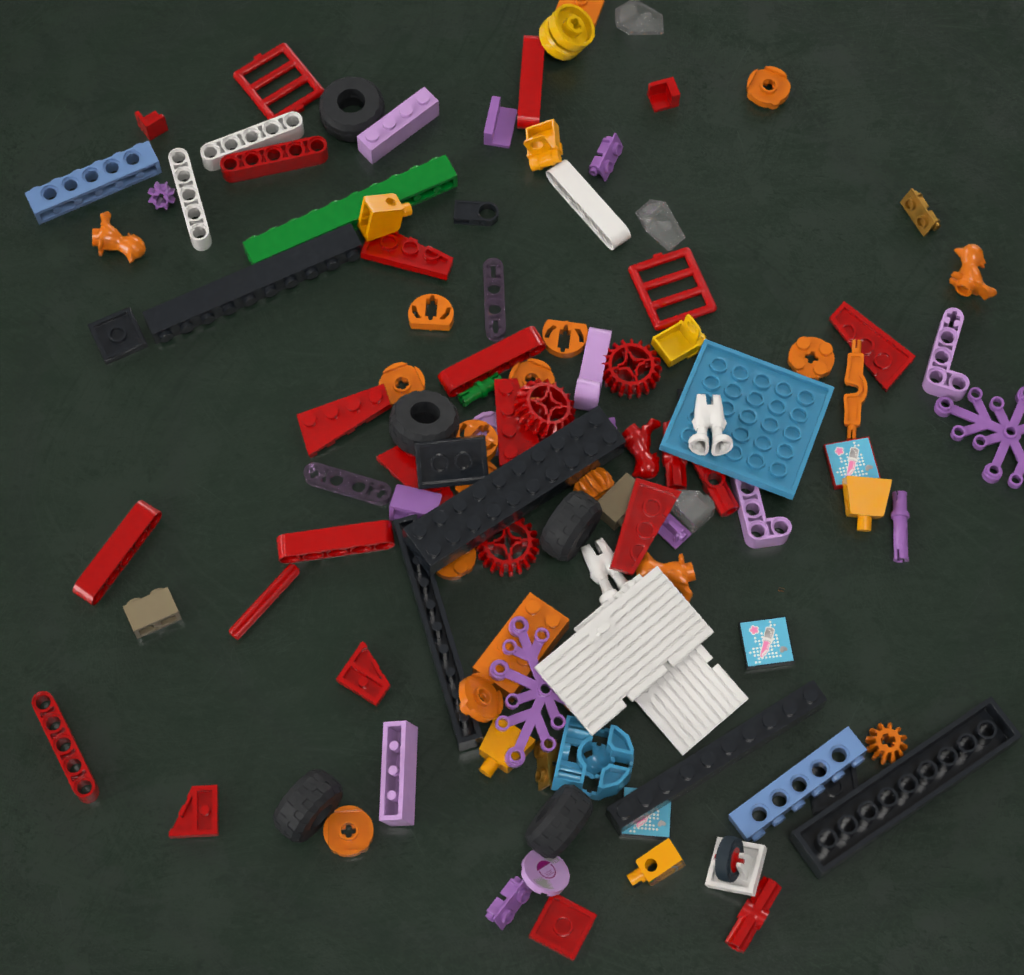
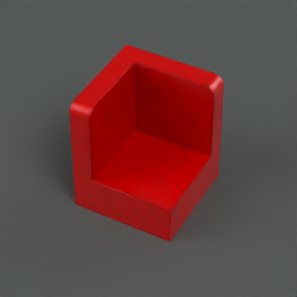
M674 77L648 84L647 96L654 112L679 106L680 92Z
M139 110L135 112L138 126L150 141L168 131L167 122L163 114L159 115L155 110L143 117Z

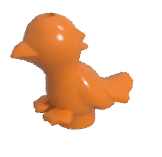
M109 211L100 213L101 226L100 228L92 229V246H98L99 257H102L104 250L122 252L127 257L129 263L141 258L146 251L144 241L135 234L131 235L128 233L127 236H123L110 224L111 213Z
M968 244L963 248L954 249V252L962 262V267L959 272L953 271L951 273L949 283L955 287L957 293L965 297H969L971 294L975 296L980 295L983 300L994 297L997 294V290L983 282L978 268H985L984 264H986L983 250L976 244Z
M647 551L636 569V574L640 573L644 577L658 566L690 603L693 592L688 582L696 580L692 562L685 563L684 556L681 553L678 557L679 561L660 563Z

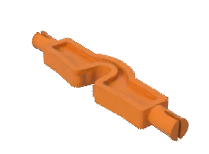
M856 339L852 340V352L848 353L844 379L846 386L858 388L856 393L844 394V426L847 427L846 440H851V432L852 439H856L857 427L861 426V407L868 393L867 381L863 375L864 354L861 353L862 341L858 339L857 348Z

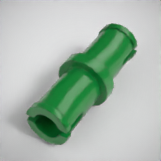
M496 372L483 381H476L473 384L474 386L457 394L459 402L463 407H466L479 398L487 397L488 393L494 390V379H502V377Z

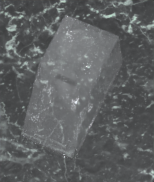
M629 0L615 9L616 27L629 35H661L664 33L663 15L639 0Z
M650 199L635 212L645 231L666 250L671 251L686 238L665 201Z
M679 490L682 492L671 511L694 533L714 516L715 503L708 495L704 496L700 491Z

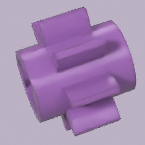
M156 181L154 188H149L147 192L152 195L148 203H153L155 209L164 207L167 210L169 203L175 202L176 198L171 196L174 194L175 188L171 189L167 181L165 184H159Z

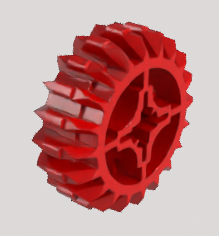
M631 338L629 343L622 339L620 346L614 342L612 349L608 348V354L603 355L606 357V362L601 363L605 365L602 380H605V387H611L612 394L619 391L620 398L624 394H628L627 397L630 400L632 394H635L639 399L641 392L648 395L650 389L654 390L656 388V382L660 381V373L662 372V367L660 366L661 359L657 357L656 350L650 351V344L642 346V340L635 344ZM623 357L622 363L617 364L616 367H612L618 359ZM649 370V373L638 381V376L644 374V371Z
M538 378L535 381L530 380L516 394L513 406L516 410L514 416L520 418L518 424H524L525 431H532V437L539 434L540 438L543 439L574 421L576 409L573 406L575 401L569 400L571 393L565 394L564 387H557V382L550 384L548 378L543 382Z
M522 517L519 521L501 530L500 532L503 534L500 538L493 539V542H489L491 540L489 538L476 546V552H479L478 560H484L483 567L491 566L490 572L492 574L499 570V576L501 577L504 575V572H508L509 577H512L513 571L521 575L522 567L529 570L530 563L536 562L534 555L539 554L537 546L540 545L539 539L536 538L537 531L531 530L532 524L524 525L525 519ZM510 531L518 533L523 539L512 535ZM506 538L508 539V543L510 545L509 553L505 545ZM526 549L520 557L513 559L515 553ZM491 552L502 555L505 560L495 557Z

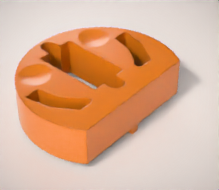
M437 294L422 295L416 298L409 307V325L411 329L450 331L454 323L453 307L443 296ZM435 301L437 314L436 317L433 316V319L429 320L428 316H426L427 304ZM412 311L417 312L418 318L415 317Z
M551 319L545 322L542 330V339L546 343V350L550 354L559 358H572L580 354L586 346L588 336L586 324ZM567 331L568 335H571L569 349L565 348V351L561 352V348L558 347L559 335ZM578 334H580L581 338L583 339V342H579Z
M467 420L460 423L456 438L461 437L460 434L463 429L464 437L476 436L480 431L483 433L487 431L485 439L487 462H489L495 456L498 448V435L495 429L487 422L481 420Z

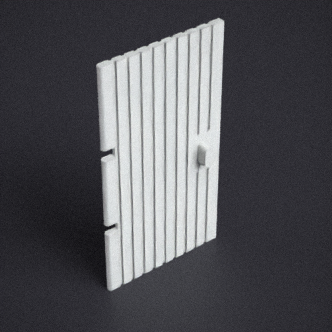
M656 566L537 664L534 669L558 695L561 701L564 702L578 721L581 722L589 734L593 736L627 707L622 700L625 696L633 702L668 672L663 665L668 661L674 667L710 637L714 631L673 583L669 581L667 576L663 574L661 569Z
M640 573L573 630L575 632L579 631L643 577ZM702 644L674 667L668 661L663 665L668 672L634 700L682 756L749 699L719 664L713 668L707 664L713 657Z

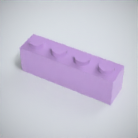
M423 87L357 136L358 150L373 165L439 116V101Z
M406 720L383 722L379 821L391 827L414 825L418 727Z

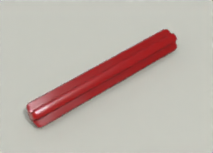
M290 563L229 629V634L236 640H239L300 574L299 568Z

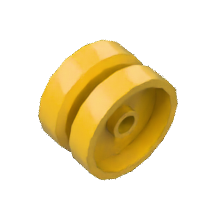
M563 4L558 7L551 16L542 22L539 28V38L542 46L547 53L562 61L575 58L595 37V27L592 19L586 11L574 4Z

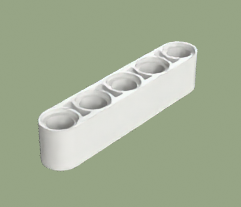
M288 112L204 144L200 150L203 166L209 171H216L221 169L220 161L225 155L300 139L304 135L302 116L297 112Z
M175 148L170 151L168 159L191 243L196 250L205 251L211 247L212 239L190 159L185 149Z
M564 159L546 171V176L553 187L610 250H614L631 238L627 226L570 162Z

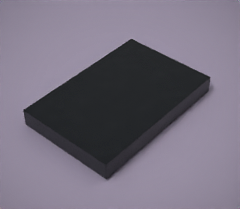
M485 435L414 442L418 489L470 485L489 474Z

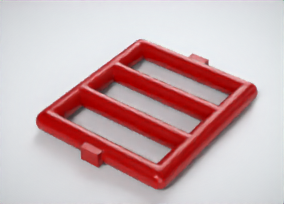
M281 43L263 55L261 53L253 57V61L233 73L234 79L268 120L292 111L301 113L305 110L306 105L321 97V94L324 92L321 84L287 43ZM282 53L290 60L252 84L244 77ZM294 68L302 75L264 99L256 92ZM307 82L314 90L276 114L268 107Z
M689 247L662 254V252L654 254L653 258L633 264L628 268V272L656 331L669 328L680 320L684 321L687 314H690L695 319L717 310L716 303ZM683 257L689 268L644 283L639 274L641 271ZM690 276L694 277L697 287L655 301H651L647 292ZM702 295L706 303L705 306L660 321L656 312L657 309Z

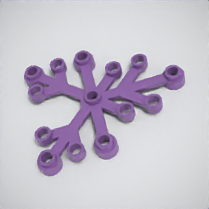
M978 387L971 388L967 395L968 400L973 403L977 414L954 405L949 397L938 398L934 405V411L940 417H947L953 414L974 423L965 427L961 425L954 426L950 435L955 441H961L966 436L984 430L995 432L988 436L976 435L972 441V446L976 450H983L986 446L1000 442L992 463L987 464L982 471V477L987 483L994 484L1000 480L1003 474L1001 464L1009 446L1018 463L1014 472L1008 478L1007 483L1013 489L1019 488L1023 483L1024 451L1019 440L1021 435L1024 434V424L1019 425L1024 413V387H1021L1015 395L1017 405L1010 422L1003 409L1004 400L999 396L993 397L989 403V408L995 413L999 423L991 420L981 399L983 392ZM971 393H977L979 397H973ZM993 402H998L1000 407L994 406ZM941 403H946L949 407H943ZM954 431H960L962 435L958 436ZM1006 431H1012L1014 435H1009ZM976 440L983 441L984 445L977 444ZM990 469L996 470L997 474L991 473ZM1012 478L1018 479L1019 483H1014Z
M522 616L512 618L508 626L510 634L519 639L522 648L517 646L516 641L513 639H507L502 645V651L506 655H514L527 661L534 679L510 669L504 660H495L489 667V675L493 680L502 681L506 678L530 689L520 694L511 693L507 695L505 706L508 709H516L520 704L534 700L530 709L508 717L504 715L499 716L495 721V728L500 732H505L509 727L525 722L515 746L509 748L504 756L505 763L510 768H518L524 763V748L534 726L541 741L540 747L544 752H552L556 747V741L549 735L541 715L544 704L551 719L550 726L554 730H561L566 724L565 717L559 714L555 701L565 705L564 702L561 701L558 695L534 669L539 664L537 657L540 650L549 639V631L543 627L538 628L534 633V642L531 644L527 634L529 623ZM521 622L524 627L517 629L515 623ZM537 633H545L546 638L539 639ZM508 643L512 644L514 650L508 651L505 645ZM501 665L504 668V672L498 673L495 667ZM541 686H547L549 693H543ZM511 697L515 698L517 704L510 705L508 699ZM555 718L561 719V726H556L554 724ZM505 720L507 726L505 728L500 727L498 721ZM544 741H551L552 748H546ZM514 752L520 755V759L517 761L511 757V754Z

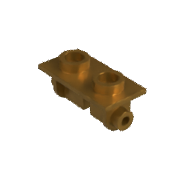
M911 188L900 203L923 237H925L931 229L936 231L941 227L940 219L936 217L932 210H927L929 205L923 198L922 193H918V191H914Z
M555 739L556 747L552 752H544L540 747V740L536 742L534 747V756L537 758L535 778L538 782L539 791L550 786V789L552 788L556 766H552V762H557L560 744L557 743V739ZM546 740L544 741V746L552 748V742Z

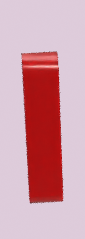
M524 35L517 129H525L540 123L545 48L542 46L539 36Z
M312 136L228 154L222 157L220 161L222 176L225 181L235 183L320 165L328 159L327 142L321 136Z
M529 326L444 369L437 378L448 396L455 397L457 394L474 386L473 384L476 381H483L496 372L501 374L514 367L515 364L522 363L538 355L547 345L535 326Z
M139 500L76 581L72 590L73 593L91 605H96L157 526L162 512L145 501Z
M389 520L287 533L276 538L279 562L286 564L381 551L395 546L392 522Z
M47 691L36 693L32 698V707L73 792L83 803L94 802L99 796V787L58 703ZM44 701H50L48 708L40 709V705ZM61 722L58 729L50 730L51 724ZM64 743H71L67 751H60V747ZM74 764H81L78 772H70ZM92 785L89 793H80L82 787Z

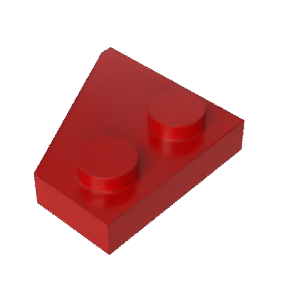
M363 641L336 678V682L376 707L391 687L387 678L380 670L378 663L368 650L366 643Z
M218 785L191 787L187 800L182 805L173 828L169 831L170 839L219 836Z

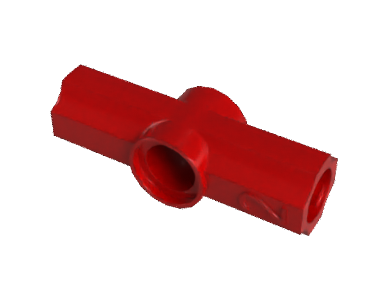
M670 420L668 422H664L662 425L663 437L667 430ZM662 451V465L665 467L666 487L679 491L686 490L687 460Z
M691 462L703 483V491L710 496L720 517H727L739 510L740 506L725 481L726 476ZM715 479L719 484L712 485L709 480Z
M765 876L759 881L755 897L751 896L750 899H747L737 916L738 920L725 940V943L730 948L744 953L748 948L754 934L760 930L770 913V907L782 889L776 881Z

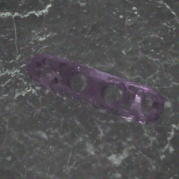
M489 258L483 264L485 333L489 340L497 342L502 340L506 334L504 270L501 260ZM491 266L496 268V278H491ZM491 285H497L500 291L492 294L488 291V288ZM492 305H497L501 308V311L498 314H492L488 309ZM493 321H498V333L493 331Z
M317 462L309 463L304 468L305 481L311 486L380 506L388 504L392 499L391 487L385 482ZM318 470L320 476L316 475L314 478H311L310 473ZM325 473H327L326 482H324L323 477H325ZM333 476H341L343 478L342 484L338 486L332 485L330 480ZM357 482H362L366 487L362 492H355L352 486ZM381 489L385 490L386 495L378 498L376 492L380 493Z

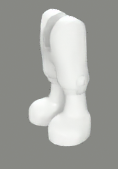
M697 394L694 418L692 420L693 427L697 433L689 438V449L698 455L705 456L708 453L709 438L707 431L709 428L712 432V455L720 456L728 453L733 448V440L729 435L722 434L727 422L724 418L721 396L713 394L711 405H707L706 394Z
M600 538L594 541L599 555L595 554L590 544L581 547V551L590 571V578L601 587L602 595L599 598V602L602 605L617 592L611 586L608 575L613 578L618 590L631 580L628 581L622 572L609 569L614 553L605 540Z

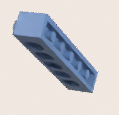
M149 141L138 143L125 151L116 152L106 159L95 161L87 167L76 169L61 178H55L42 186L33 187L30 191L25 192V195L40 225L162 173L154 150Z
M849 726L732 811L728 816L729 821L745 842H749L751 839L756 842L766 834L764 830L770 825L776 827L786 819L784 815L790 810H793V812L798 811L806 804L804 800L812 795L815 798L826 789L824 787L825 784L831 780L833 783L837 782L845 775L844 770L852 766L855 768L865 760L863 756H865L867 749ZM841 752L845 756V760L843 762H836L833 760L832 754ZM817 766L822 767L826 774L823 777H817L812 773V769ZM796 781H801L805 784L806 789L802 792H797L793 789L792 784ZM775 796H782L785 798L786 804L778 807L773 804L772 799ZM757 810L763 811L766 814V819L760 822L754 820L752 817L753 812Z

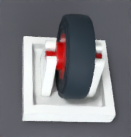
M735 836L717 837L705 885L708 888L755 897L767 847L761 844L742 841Z

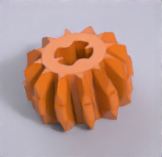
M597 467L580 478L575 483L573 491H583L598 501L615 482L608 471Z
M891 722L887 724L886 728L882 723H878L877 729L871 728L869 730L870 736L865 738V742L869 744L866 752H874L872 760H876L879 757L881 758V765H884L887 759L892 764L896 761V758L899 759L904 756L902 751H906L908 745L903 743L907 736L899 735L901 727L893 730ZM884 740L885 743H890V747H888L887 744H882V741Z

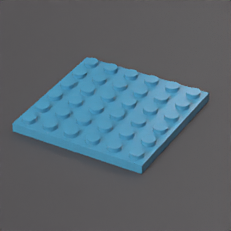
M704 339L661 441L659 450L793 500L835 387ZM697 394H706L707 405H711L713 394L721 396L724 418L727 422L722 434L729 435L733 440V448L728 453L720 456L712 455V432L709 428L707 431L709 438L708 453L705 456L698 455L689 449L688 440L693 434L697 433L692 424Z

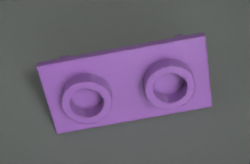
M614 133L613 137L607 136L603 138L597 150V154L602 155V157L594 156L589 165V173L592 176L600 174L605 182L613 171L614 164L623 149L617 133Z
M670 513L658 531V534L675 550L692 535Z
M515 876L514 879L511 878L500 892L506 899L503 901L496 897L489 908H487L485 917L489 921L495 922L503 930L507 924L512 922L515 913L521 905L528 901L533 890L518 876Z

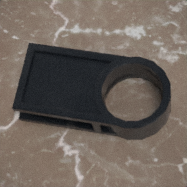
M455 200L454 224L492 226L498 221L499 210L493 202ZM485 209H491L496 215L491 219H485L480 216V212Z

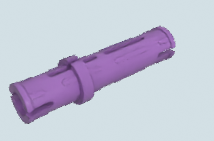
M894 491L892 492L893 511L890 513L893 520V561L903 563V559L904 562L909 561L907 519L910 518V513L907 511V492L898 491L897 495V492Z

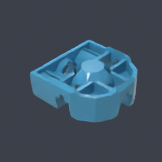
M567 715L551 790L556 791L562 785L569 784L575 785L593 800H601L616 795L628 784L631 777L634 748L629 735L618 726L611 725L610 729H600L594 734L595 736L608 738L606 745L601 744V746L596 745L597 742H592L593 736L589 734L576 717ZM571 746L578 747L576 763L568 761ZM592 750V756L586 759L584 753ZM619 762L623 764H628V768L614 765V763ZM585 776L591 779H599L597 792L592 791V793H589L587 790L582 789Z

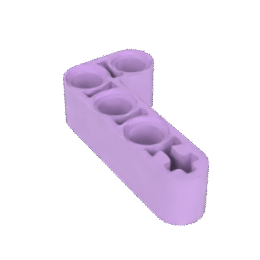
M948 308L942 316L922 382L923 390L926 393L937 397H949L952 401L963 399L970 384L966 375L949 370L964 320L962 311L957 308ZM950 321L953 322L952 328L948 327ZM942 339H946L950 343H945L942 341ZM936 359H941L945 363H940ZM934 378L938 380L939 383H934L930 379ZM953 385L959 386L961 390L955 389Z
M589 327L580 375L575 389V402L573 406L575 409L590 411L598 406L603 382V371L605 370V365L601 363L606 362V357L603 355L608 354L612 336L611 330Z
M729 476L733 495L740 506L737 511L745 543L754 549L784 544L792 530L791 522L785 517L766 518L759 487ZM741 489H748L751 493L745 494ZM752 510L756 515H749L746 511ZM775 528H780L785 533L779 534L775 531ZM751 532H759L762 537H755Z

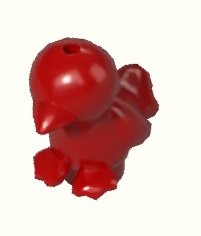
M651 418L641 428L633 423L621 434L626 440L625 448L627 447L628 451L635 458V468L631 475L632 477L651 480L659 472L660 457H657V452L653 454L649 452L651 434L653 430L661 426V421Z

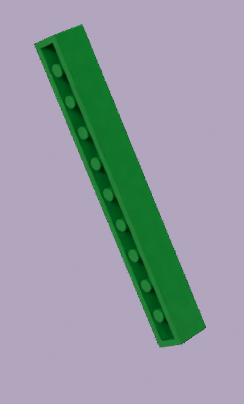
M446 154L441 157H434L429 162L420 166H413L404 173L392 175L389 179L380 183H374L367 189L353 192L348 197L332 201L323 208L311 210L308 214L299 218H293L286 224L272 227L267 232L258 236L249 237L246 241L242 242L245 254L250 264L253 265L349 223L357 231L359 230L357 224L364 196L394 193L401 204L409 202L412 207L458 187L457 174Z

